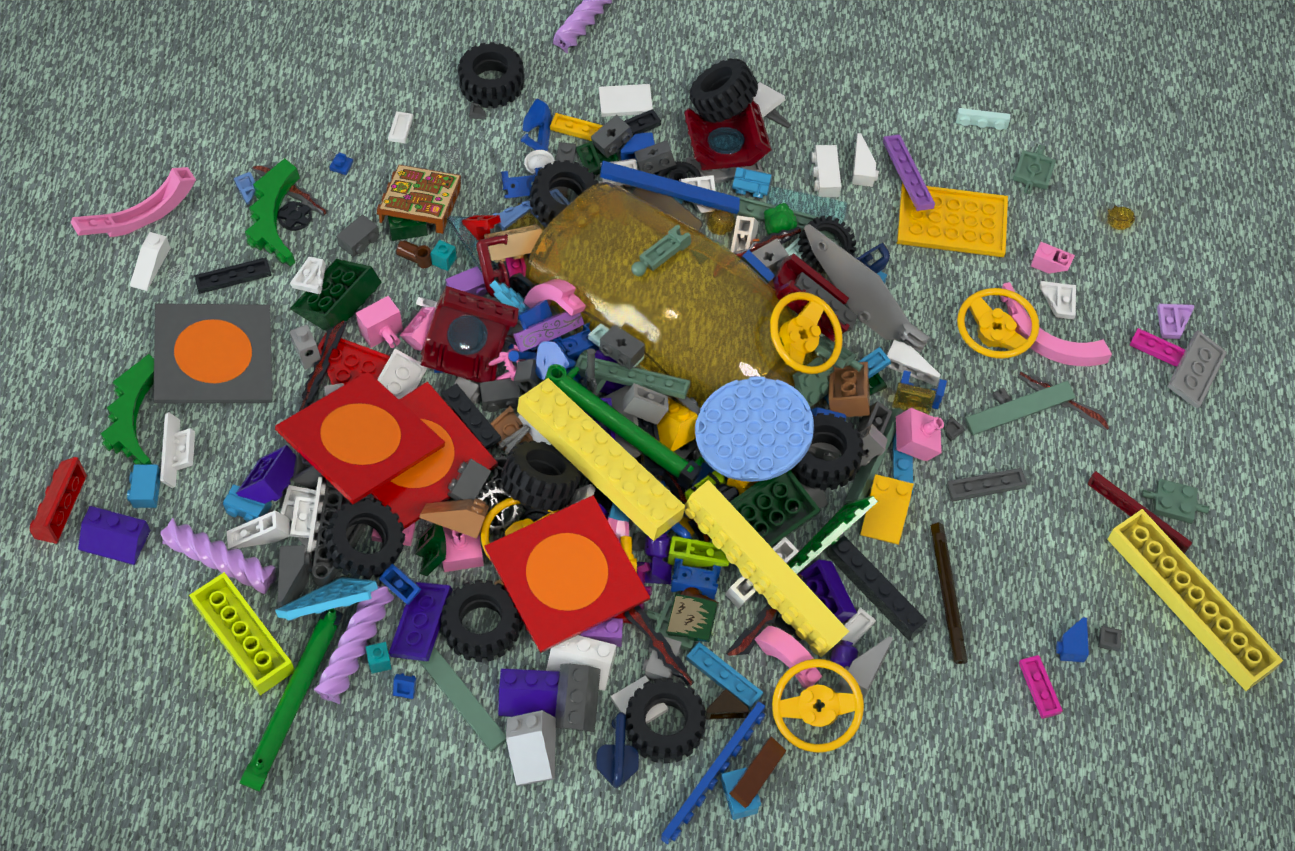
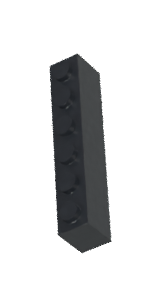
M845 535L829 547L827 556L908 641H911L924 630L927 623L924 616Z

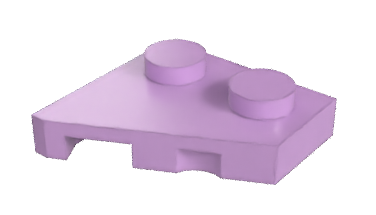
M1159 304L1157 311L1161 338L1180 339L1194 309V305Z

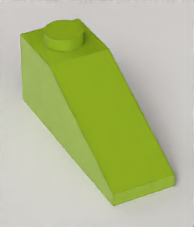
M672 536L668 564L674 565L675 558L683 559L682 565L688 567L729 566L726 554L721 549L716 548L713 543Z

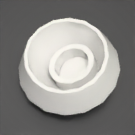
M535 150L526 155L524 165L530 174L535 175V168H544L548 163L553 164L555 159L548 151Z

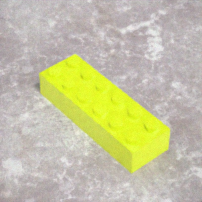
M225 572L189 595L195 608L260 696L293 674L295 669L291 660Z

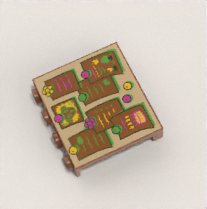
M398 165L396 171L392 173V181L387 184V192L383 193L382 203L378 204L377 207L379 223L383 222L386 215L436 224V233L443 234L460 193L461 175Z

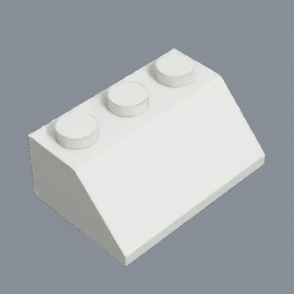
M577 635L551 648L546 671H560V664L569 663L601 669L599 690L605 691L616 656V645Z

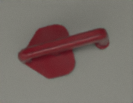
M507 234L481 239L476 244L485 289L492 297H495V292L490 287V284L495 280L494 277H498L499 283H505L508 288H510L505 264L501 260H498L499 269L493 270L488 246L496 244L507 245Z

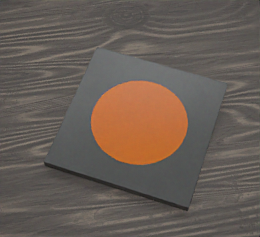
M155 303L154 403H273L270 305Z

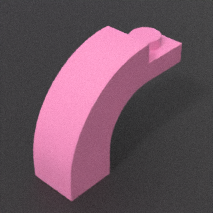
M553 279L533 287L524 300V303L529 308L544 300H547L550 307L553 300L571 316L584 311L586 307L580 298L574 294L576 287L560 279Z
M767 626L755 638V641L766 655L778 658L789 669L802 661L814 659L795 638L779 628ZM815 667L805 669L797 673L795 677L802 687L807 689L813 686L822 675Z

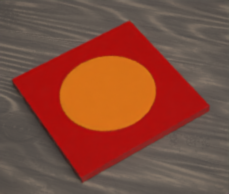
M368 371L275 425V430L352 504L360 501L445 446L443 439Z
M425 382L399 400L443 439L445 446L371 493L376 500L382 502V506L386 507L388 505L392 508L391 512L393 514H398L400 517L398 523L402 522L404 529L421 519L419 516L426 503L446 502L451 498L447 495L449 492L448 485L453 478L456 479L459 475L457 470L463 461L466 462L472 459L490 471L498 466V462L428 382Z
M594 495L484 546L539 653L650 600L648 592Z

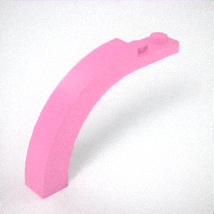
M188 167L172 168L162 186L143 202L116 213L72 217L71 224L78 236L108 233L109 237H117L129 234L170 213L186 197L196 179Z
M1010 282L1003 284L1002 289L1015 292ZM1000 296L1001 301L1007 305L1008 314L1017 324L1015 331L1027 340L1032 330L1031 318L1020 303L1009 297ZM1040 327L1037 339L1030 347L1038 354L1050 360L1073 366L1106 364L1112 355L1104 339L1088 343L1070 342L1052 336Z

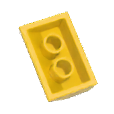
M668 397L669 410L657 424L660 442L674 452L696 438L695 424L698 416L693 411Z

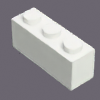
M816 145L815 152L811 154V161L815 163V166H813V177L817 179L814 181V190L818 191V197H839L841 180L837 145Z

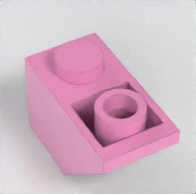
M1040 242L1031 267L1049 274L1068 271L1075 255Z

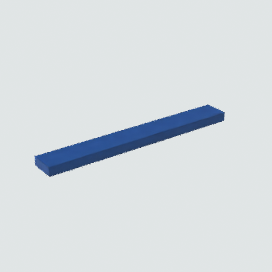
M603 161L601 164V178L733 214H738L739 197Z

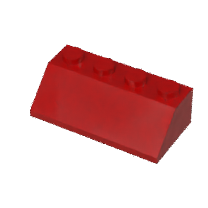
M72 457L60 462L58 469H55L53 480L50 486L46 488L45 498L38 506L36 518L30 524V532L34 539L58 543L87 477L78 457Z

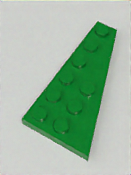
M874 496L844 504L787 565L796 574L800 573L829 545L835 544L840 539L839 536L847 531L852 524L878 501Z

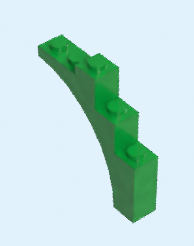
M284 158L253 184L254 194L259 200L249 207L250 218L254 224L245 231L249 246L252 248L256 247L260 251L265 248L270 254L274 253L280 263H286L291 267L296 262L293 253L283 244L278 235L277 218L283 198L289 189L300 179L297 168Z
M148 354L113 381L115 386L114 392L119 397L107 407L110 414L108 418L113 424L100 434L103 439L102 445L108 451L113 450L116 454L121 451L126 458L131 457L134 460V465H152L150 459L139 446L136 434L139 408L145 395L154 384V358Z

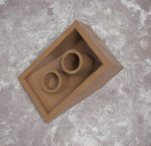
M859 362L864 365L860 372L851 366H846L843 369L834 367L835 371L830 374L829 406L831 411L843 413L846 417L870 415L868 362Z
M480 499L426 503L419 518L477 539L489 506Z

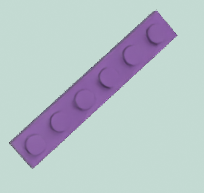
M884 136L883 144L916 210L934 209L935 202L901 136Z

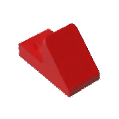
M473 215L462 220V224L478 241L485 239L484 235L490 234V229L494 228L495 224L501 222L500 215Z

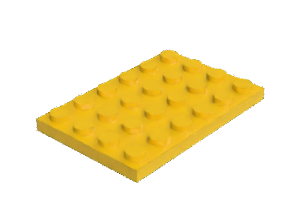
M902 183L897 244L996 257L1005 256L1008 196L926 186L935 202L934 209L917 211Z

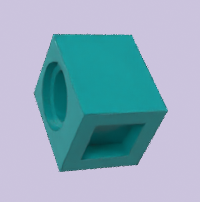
M441 240L438 241L431 252L432 265L449 271L457 259L456 247Z
M386 642L365 646L371 674L392 669Z

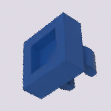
M339 152L329 167L330 171L347 175L353 164V159Z
M403 673L401 675L396 674L393 683V696L413 699L416 690L415 676H405Z

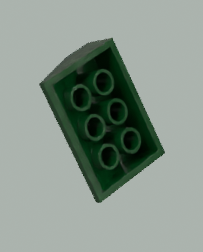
M336 259L325 270L321 293L316 294L306 291L291 306L290 310L325 331L339 324L333 331V333H336L344 324V321H347L354 315L355 311L365 303L366 299L377 290V287L382 282L372 266Z
M791 470L775 478L758 481L730 501L732 506L771 548L776 546L784 537L787 538L812 520L821 511Z

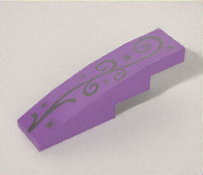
M564 311L513 335L519 352H523L538 346L543 341H550L584 325L581 313L571 316Z

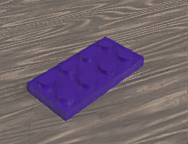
M416 582L422 590L409 605H405L389 650V655L394 658L429 662L442 623V608L446 604L447 597L452 594L453 589L450 585Z

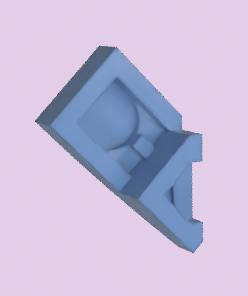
M251 172L234 178V182L247 205L250 204L255 193L253 186L255 180Z

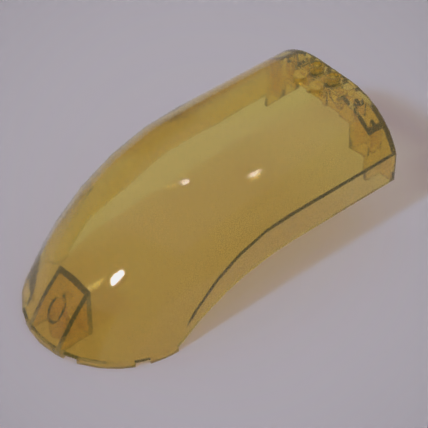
M602 182L593 185L580 194L548 224L538 238L529 257L525 277L532 283H535L536 286L553 279L564 280L575 286L574 294L586 305L584 311L580 312L584 324L590 323L589 329L591 332L600 323L608 329L615 324L645 344L644 359L639 364L648 371L690 380L691 384L687 397L694 398L699 404L698 407L700 409L711 394L734 380L740 381L749 379V377L759 376L772 380L778 379L795 388L793 375L798 371L785 364L786 362L778 354L771 338V315L775 306L780 301L776 297L775 290L728 248L692 226L615 183ZM680 225L681 235L690 233L691 244L686 249L678 251L654 271L647 267L645 274L642 276H635L632 273L631 267L633 263L640 261L639 255L665 237L673 227ZM552 300L550 307L554 305L558 307L561 313L565 311L557 302ZM787 305L779 316L778 333L783 323L797 316ZM814 350L805 355L803 365H808L814 359L822 357L816 355Z

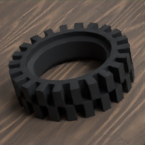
M821 216L820 218H814L813 221L811 220L808 223L818 231L833 233L839 239L841 247L854 256L856 240L852 239L855 236L854 233L849 234L851 231L850 227L844 228L846 224L844 221L839 224V218H835L833 221L832 216H828L826 219L825 216ZM803 229L798 241V245H801L798 250L803 252L801 258H807L808 260L805 263L808 265L812 263L813 266L811 268L815 270L818 267V272L822 273L824 269L814 255Z

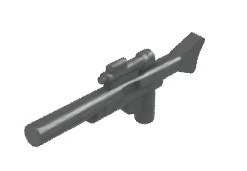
M591 348L587 350L586 377L580 378L579 382L597 396L595 350Z

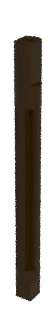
M937 522L930 526L953 661L956 664H966L968 661L944 525Z

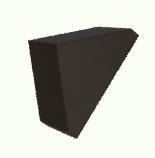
M725 689L706 709L705 717L706 720L747 718L749 710L744 703Z

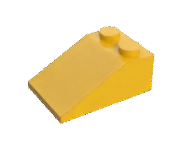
M875 474L870 496H874L878 502L865 513L860 535L899 545L914 484Z

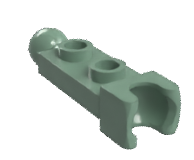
M680 225L673 227L665 237L639 255L640 261L633 263L631 267L632 273L635 276H642L645 274L647 267L654 271L678 251L686 249L691 244L690 233L681 235Z

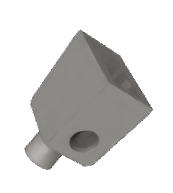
M308 325L290 331L292 345L304 370L313 367L314 363L319 361L321 357ZM310 350L311 355L306 356L305 353Z

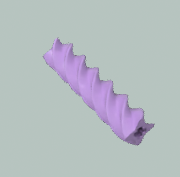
M583 0L576 7L573 14L566 19L564 25L557 30L553 44L561 47L568 54V47L577 46V36L586 35V26L594 25L595 15L603 14V5L611 4L612 0Z
M174 518L171 519L168 526L160 533L163 539L162 544L168 545L174 551L184 553L193 560L201 561L209 568L218 569L221 573L225 572L228 577L236 578L240 583L252 586L260 593L266 594L271 584L277 579L275 576L276 567L272 565L262 567L259 559L256 557L245 559L240 549L227 550L223 541L210 542L206 533L194 534L190 525L183 524L177 526Z
M377 586L378 589L371 592V599L358 603L356 613L348 623L347 631L341 636L338 648L330 657L329 666L323 671L319 685L314 689L322 699L340 704L339 694L345 692L350 686L349 675L355 673L359 668L358 657L367 653L365 647L368 646L367 640L374 637L377 633L376 622L383 619L386 615L385 604L394 600V596L388 592L386 586Z

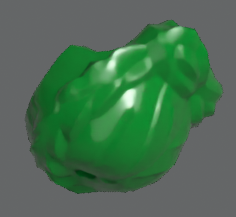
M786 203L778 204L775 208H769L764 211L765 229L769 235L771 233H779L781 230H791L797 227L796 216ZM795 231L780 236L773 235L772 237L775 239H780L786 236H790Z

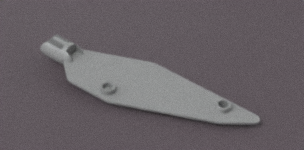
M807 224L804 230L814 255L834 286L849 297L846 304L851 311L858 315L857 319L885 340L902 339L916 351L922 352L930 337L909 322L881 277L816 228Z

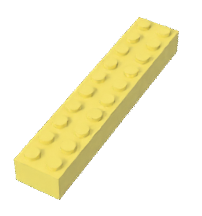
M549 378L519 397L517 412L653 541L682 520L686 506Z
M709 480L690 495L685 503V514L698 524L701 532L707 534L712 539V543L716 548L721 549L726 554L727 560L740 569L741 575L753 583L755 590L765 596L768 604L773 609H777L782 619L796 630L798 637L810 645V649L814 654L822 658L850 632Z
M1143 509L1112 530L1107 540L1245 691H1248L1276 670L1283 662L1280 656Z

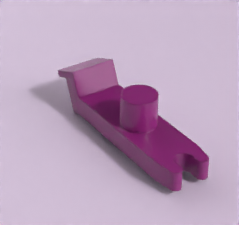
M646 562L644 565L637 567V572L646 591L651 596L652 586H645V573L651 571L649 563ZM642 603L639 606L644 611V603Z

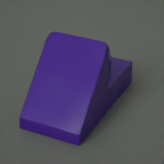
M653 556L652 563L647 562L650 565L651 571L645 573V583L671 584L672 565ZM637 562V567L644 565L646 562Z

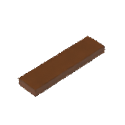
M772 736L769 737L729 794L744 808L748 807L787 750Z

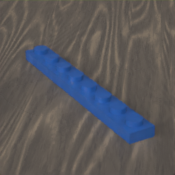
M758 701L664 830L661 840L667 845L671 840L675 842L682 832L680 830L681 826L691 821L694 816L692 811L696 806L700 808L704 803L707 790L712 791L719 781L716 778L720 773H725L731 764L728 761L732 756L735 758L742 750V746H740L744 740L748 741L753 735L754 730L752 728L755 724L760 725L766 716L764 714L765 705Z

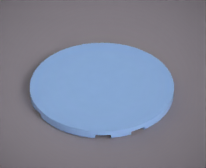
M759 376L749 377V379L740 381L734 380L717 389L702 405L695 424L697 446L707 464L728 478L748 482L772 479L795 467L809 450L814 434L813 415L804 396L793 386L781 380L766 379V377Z

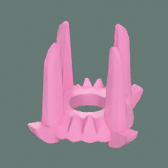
M514 345V349H510L508 352H500V357L490 361L489 366L505 361L504 366H507L506 370H509V372L497 377L496 381L509 378L514 381L517 367L513 365L508 355L512 350L519 351L516 345ZM524 359L517 360L516 363L518 364V362H520V361H525V360H524Z

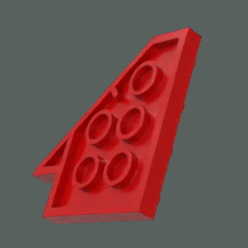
M325 333L324 337L318 345L320 357L322 355L323 346L327 333ZM332 334L330 336L329 343L327 345V349L322 362L324 361L328 353V350L330 349L333 341L335 340L336 336ZM341 338L337 349L332 350L328 360L330 366L327 374L331 385L341 383L345 385L367 371L378 379L390 356Z

